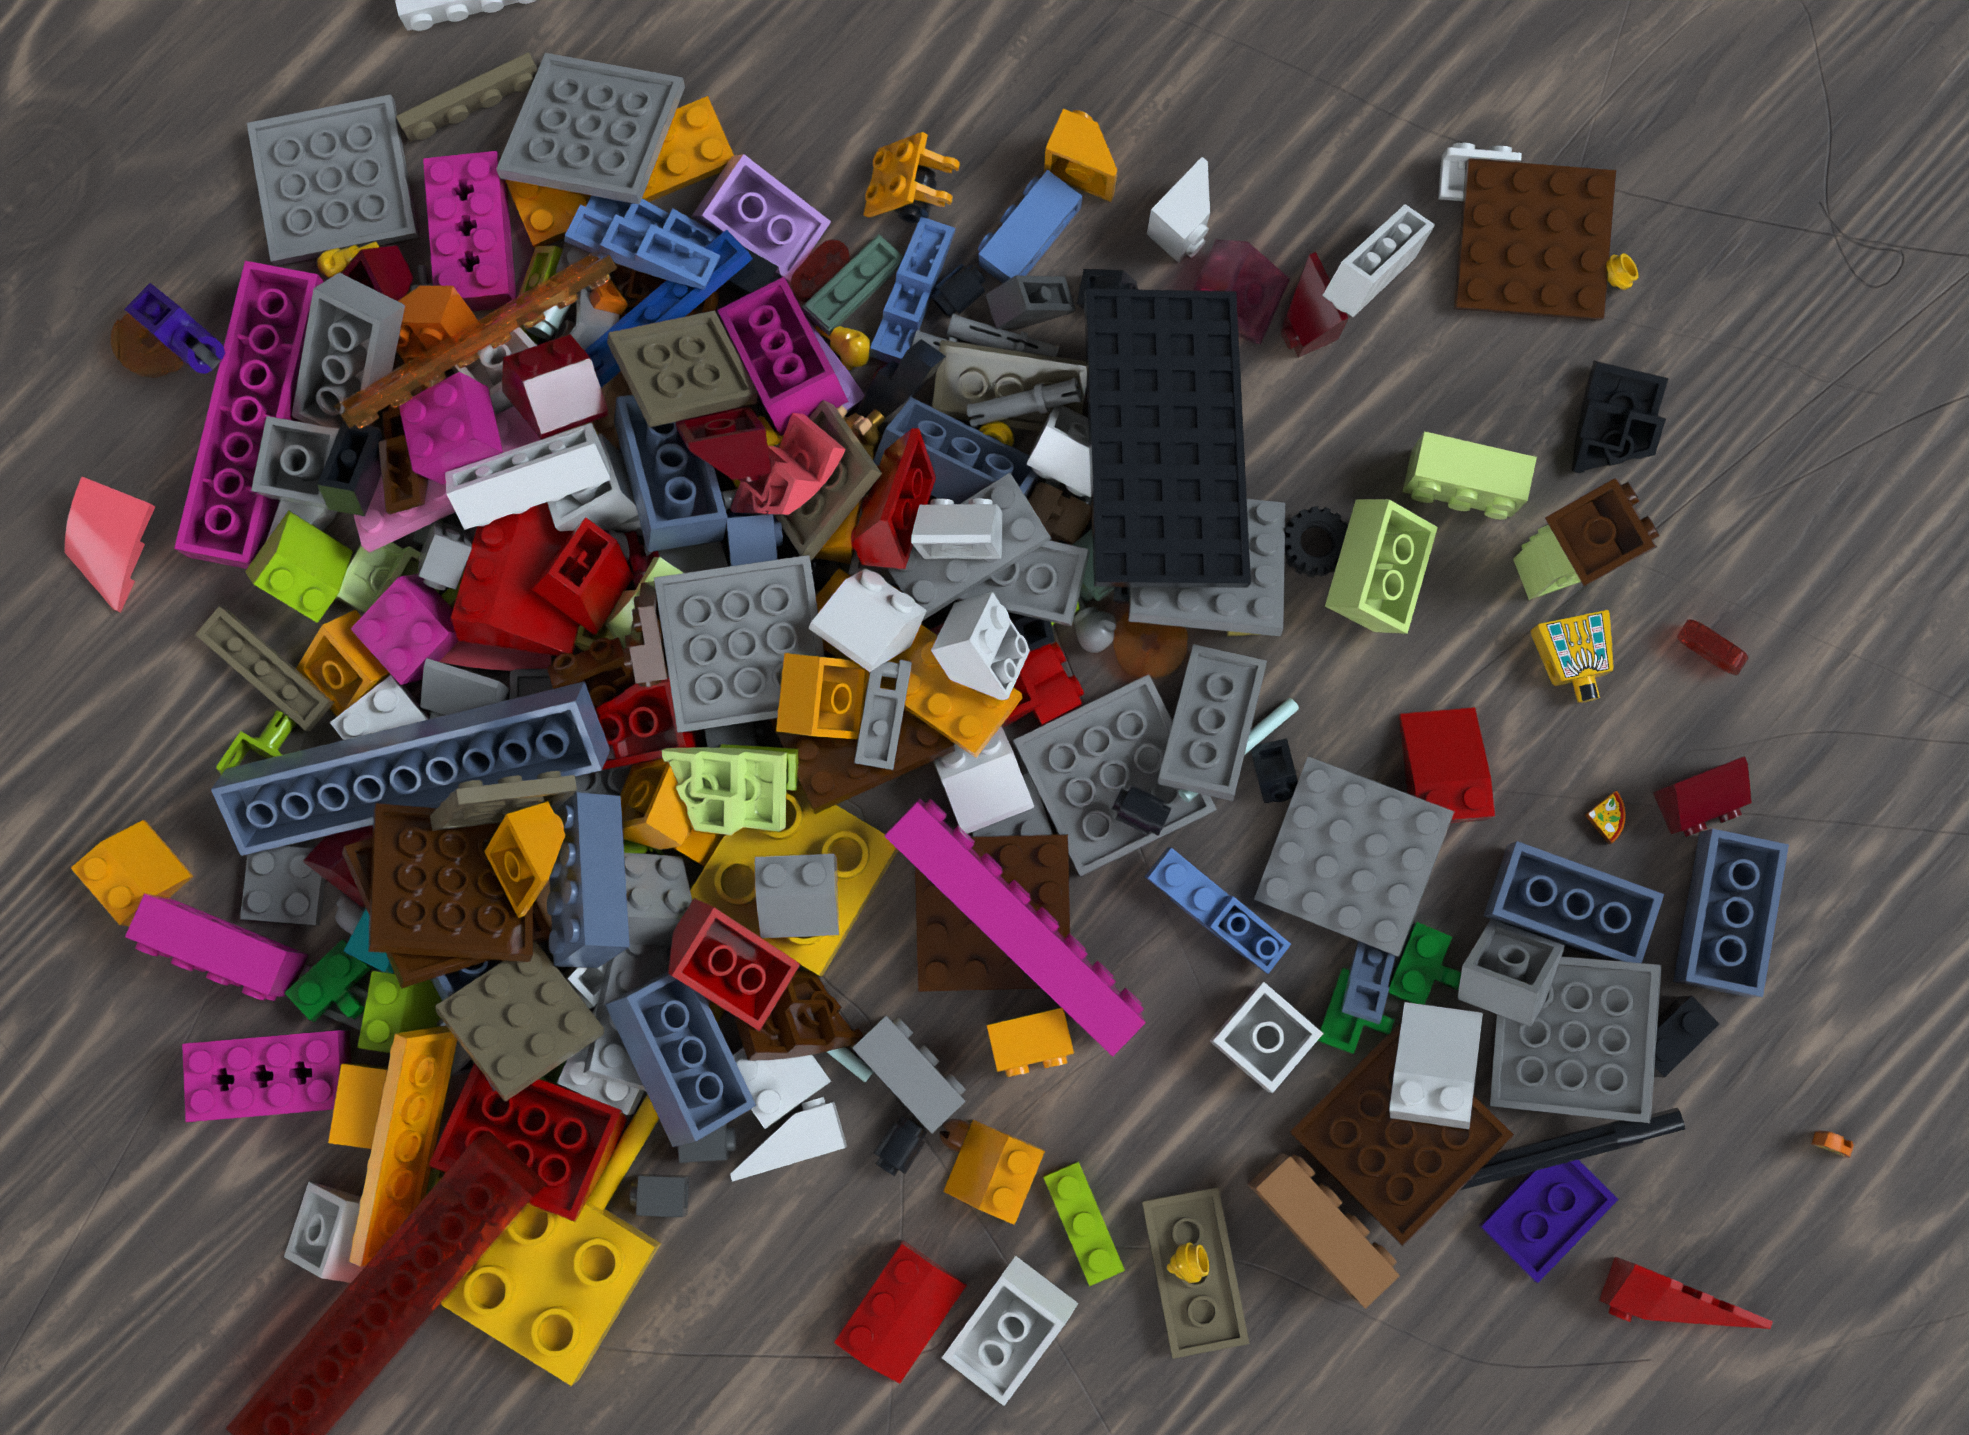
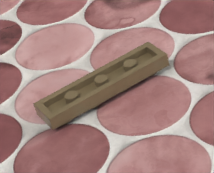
M527 52L396 117L410 142L416 139H427L435 134L437 129L449 123H460L467 119L470 113L482 107H493L500 103L503 97L515 91L523 92L530 89L538 69L530 53Z
M218 606L195 634L305 731H311L334 704L328 696L225 607Z

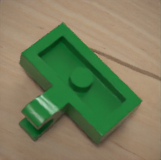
M1415 922L1388 986V994L1409 1003L1425 1005L1434 981L1459 991L1461 972L1441 965L1452 936Z
M343 939L285 992L309 1021L315 1022L335 1002L348 1018L352 1017L354 1020L365 1010L363 1004L349 989L372 968L367 963L344 952L348 942Z
M1341 968L1320 1028L1323 1035L1317 1041L1354 1054L1363 1026L1388 1035L1391 1032L1395 1019L1382 1015L1380 1024L1341 1012L1350 970Z

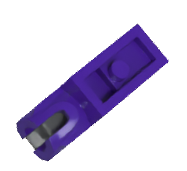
M151 283L124 309L198 373L206 374L212 371L225 355L224 346Z

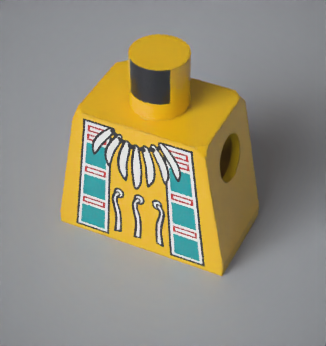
M1609 610L1541 623L1530 630L1533 641L1554 686L1573 683L1577 703L1589 702L1600 698L1595 678L1607 675L1613 671L1614 667Z

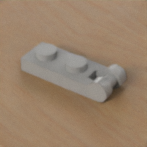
M899 660V663L887 661L869 672L854 763L893 770L911 671V661ZM882 676L896 679L894 690L880 688Z

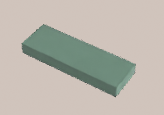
M878 234L802 306L803 313L829 336L836 327L840 326L899 269L904 256Z

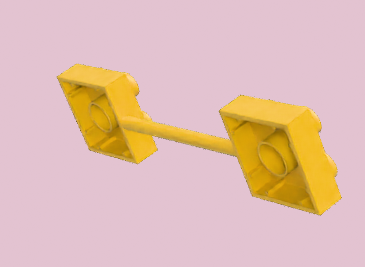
M798 782L796 791L786 790V828L777 832L743 827L732 835H724L690 890L691 897L715 907L760 937L755 890V857L834 854L837 857L839 935L762 938L802 966L822 977L897 854L898 849L884 837V833L837 805L814 814ZM710 1001L709 1007L718 1023L725 1009ZM648 1094L615 1146L610 1160L576 1222L503 1195L438 1302L570 1386L581 1378L661 1245L660 1242L605 1209L659 1120Z

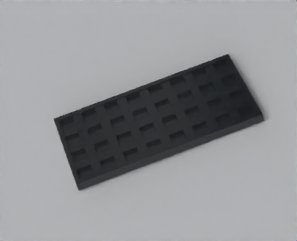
M1086 288L1084 293L1094 587L1248 588L1251 584L1237 292Z

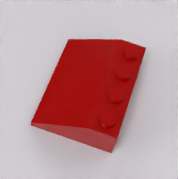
M547 502L530 507L523 513H513L495 519L488 525L477 526L472 549L451 615V622L458 641L554 656L564 653L573 654L580 624L532 590L559 548L572 532L559 531L555 528Z
M474 1063L428 1166L576 1222L612 1156L627 1119L623 1111L541 1079L536 1080L504 1102L498 1092L492 1090L485 1075Z

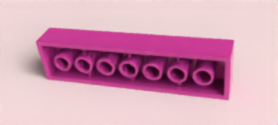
M250 261L244 262L224 343L225 355L219 364L174 547L175 550L189 558L247 569L266 543L279 500L265 497L251 491L266 416L298 422V419L292 417V410L313 289L324 282L318 274Z
M919 798L887 831L884 837L1113 1057L1146 1023L1141 1013L1144 1008L1140 1000L1126 987L1120 992L1113 985L1116 982L1113 974L1098 960L1092 965L1085 958L1088 955L1085 947L1069 933L1064 938L1057 931L1059 928L1058 921L1046 909L1041 907L1036 911L1028 903L1031 900L1030 894L1018 882L1013 880L1008 884L1000 876L1003 868L989 854L985 853L980 857L972 849L975 841L961 827L957 826L952 830L943 821L947 814L933 800L929 799L925 803Z

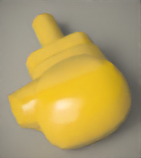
M374 241L360 248L353 245L342 250L338 248L326 250L318 257L317 267L320 273L331 278L337 273H341L361 249L378 248L379 245Z
M816 326L815 329L819 334L830 339L831 350L840 356V361L847 370L852 371L854 367H861L867 363L870 340L865 334L854 329L838 326L828 336Z

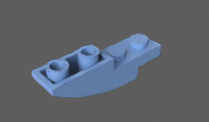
M1171 847L1166 848L1145 875V878L1170 897L1173 903L1266 974H1269L1291 945L1290 942L1234 896L1228 895Z

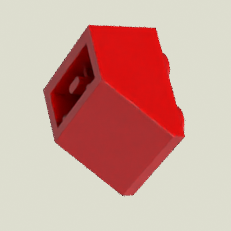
M585 517L568 535L532 590L589 632L596 635L634 576L618 541Z

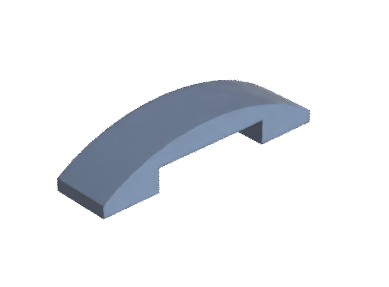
M1357 941L1341 1012L1380 1024L1389 991L1388 983L1395 955Z

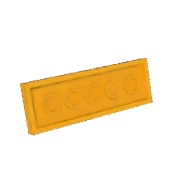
M708 96L676 109L642 198L648 202L654 201L722 172L731 157L734 156ZM505 180L534 248L536 246H546L565 238V234L580 204L586 207L591 195Z
M838 568L816 596L818 613L845 579L851 577L840 568ZM920 625L911 647L888 660V662L899 663V660L912 662L904 708L977 758L1021 701L1022 693L1013 688L1008 699L999 700L950 680L931 651L938 636L923 625ZM822 638L824 652L827 655L836 659L852 660ZM882 676L880 688L894 690L896 679Z
M446 1025L396 1033L390 1049L386 1080L382 1089L383 1095L379 1115L375 1124L371 1154L367 1163L363 1194L360 1198L358 1219L352 1237L349 1262L360 1267L414 1252L431 1167L428 1164L436 1147L457 1045L456 1037Z

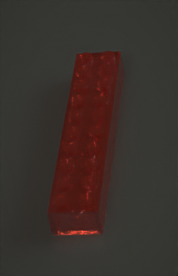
M489 1130L473 1141L225 1429L232 1435H329L546 1187L547 1183Z

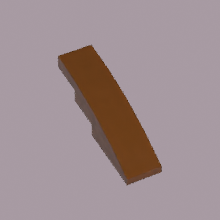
M421 375L386 384L389 411L382 413L385 440L379 442L385 509L389 515L425 504L428 478L412 470L399 404L428 389L427 379Z

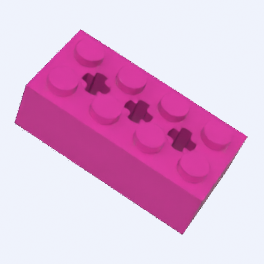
M497 151L423 158L433 286H454L472 312L511 308L515 306L517 300L508 187L505 182L507 179L499 178L496 170L501 159ZM473 266V271L468 272V270Z
M785 277L718 310L780 436L784 435L792 413L804 414L809 418L823 400L833 404L836 408L849 402Z
M145 893L125 936L136 941L135 949L156 957L161 955L171 958L172 956L171 964L189 971L194 969L201 972L208 971L206 978L222 985L228 986L232 984L238 987L243 985L242 993L259 1000L266 998L275 1001L277 996L288 997L285 992L298 981L308 958V954L172 898Z
M337 1030L182 1044L185 1121L196 1122L334 1110L341 1064H351L350 1031ZM303 1068H312V1077H303ZM266 1071L273 1072L272 1081L264 1080V1073ZM226 1075H234V1084H226Z

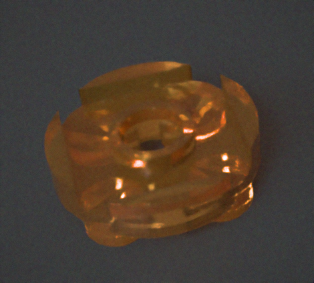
M129 313L124 315L121 321L117 319L111 331V348L116 358L125 368L138 376L146 378L161 377L169 372L181 369L184 361L159 340L152 348H148L147 345L141 343L142 339L148 338L150 331L136 321Z
M1129 611L1126 612L1118 621L1114 630L1113 650L1119 666L1127 674L1137 679L1148 674L1151 679L1163 678L1177 670L1187 652V630L1181 626L1128 621ZM1154 633L1158 636L1156 642L1160 645V648L1158 650L1151 648L1146 652L1142 649L1144 642L1140 637L1143 634L1150 636Z

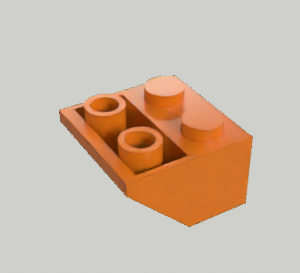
M419 286L398 301L405 305L396 352L408 367H445L452 369L444 352L478 330L482 325L454 286Z

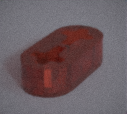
M827 240L796 269L792 275L791 285L793 293L798 300L805 303L809 301L850 262V255L846 245L839 240ZM830 252L835 255L837 252H840L841 263L831 262L823 269L827 264L826 254ZM818 273L819 275L814 280L816 289L812 291L806 288L802 291L801 280L805 278L810 281Z
M1687 620L1677 635L1678 640L1683 645L1729 674L1739 675L1749 659L1748 655L1738 646L1698 621Z

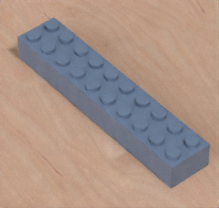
M580 682L227 768L211 788V791L240 855L243 856L373 825V811L376 803L438 808L441 805L440 803L449 797L450 793L458 789V784L466 781L482 780L484 786L498 784L499 779L508 776L519 775L522 776V781L535 780L538 774L550 771H560L561 776H580L601 771L610 748L585 682Z

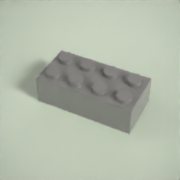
M337 273L313 289L292 417L304 423L340 429L343 421L381 429L382 413H384L387 399L386 384H390L405 305L341 273Z

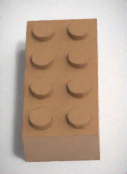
M1280 1153L1248 1183V1186L1356 1303L1366 1309L1400 1276L1393 1268L1397 1261L1382 1245L1379 1246L1375 1241L1371 1244L1365 1238L1370 1232L1354 1215L1351 1216L1348 1212L1344 1215L1338 1209L1342 1201L1327 1185L1324 1186L1320 1183L1317 1186L1311 1179L1315 1172L1300 1156L1297 1157L1295 1154L1289 1156Z

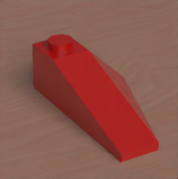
M669 677L661 680L659 684L650 687H641L638 683L634 684L622 694L609 702H605L595 710L610 748L602 770L663 758L662 750L666 748L704 747L701 730L677 732Z
M1617 1257L1614 1258L1599 1301L1610 1305L1609 1314L1631 1322L1634 1315L1651 1321L1771 1329L1773 1321L1718 1300L1707 1293Z

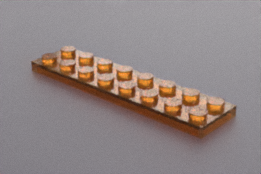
M597 251L590 253L334 406L335 410L349 428L357 425L361 429L379 418L376 412L389 404L392 408H397L413 397L410 392L423 384L426 388L438 384L446 378L444 374L446 370L456 364L459 368L468 366L480 357L477 353L488 345H491L493 349L512 339L513 336L510 332L524 325L528 329L546 318L543 312L554 306L562 309L572 304L579 298L576 293L587 286H590L591 290L607 283L611 279L609 273L617 269L615 263L608 254Z

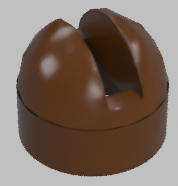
M961 1119L945 1121L942 1126L947 1131L939 1132L941 1142L947 1148L959 1153L971 1124Z

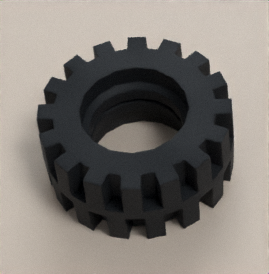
M1314 506L1308 510L1303 509L1299 511L1288 522L1285 528V556L1287 558L1286 563L1290 567L1293 566L1297 569L1295 572L1300 575L1305 573L1308 574L1307 577L1314 578L1317 575L1323 577L1335 571L1348 528V524L1342 522L1340 519L1342 516L1337 512L1333 514L1329 508L1318 509V506ZM1313 527L1325 530L1331 539L1330 551L1320 557L1307 554L1302 549L1300 543L1301 535L1304 531Z

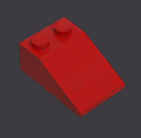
M1476 708L1399 714L1407 794L1455 811L1450 823L1484 821L1495 817L1491 775Z

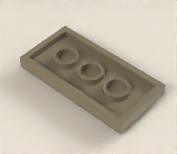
M941 340L939 351L946 357L936 371L932 408L954 419L970 421L973 417H968L967 415L968 404H975L1034 389L1036 384L1043 383L1044 386L1076 377L1079 386H1076V388H1080L1082 400L1080 402L1064 404V406L1082 415L1087 382L1086 361ZM1053 407L1047 413L1041 414L1040 411L999 421L1004 422L1009 427L1040 432Z
M1216 1186L1141 1201L1172 1359L1250 1344L1219 1187ZM1192 1243L1194 1246L1200 1244L1207 1253L1209 1274L1201 1277L1199 1282L1188 1283L1167 1270L1171 1257L1176 1253L1177 1248L1181 1244Z

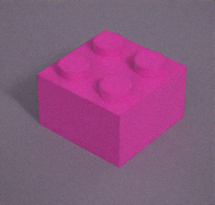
M460 371L399 404L412 470L417 474L443 485L446 483L445 472L503 453L488 386Z
M419 573L398 577L351 628L353 633L400 685L422 680L426 658L439 662L458 642L451 622L453 609L434 588L423 582L424 578L419 577Z

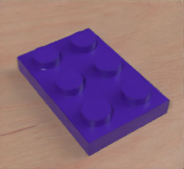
M1575 1160L1530 1172L1478 1226L1534 1282L1539 1283L1619 1199L1580 1160Z

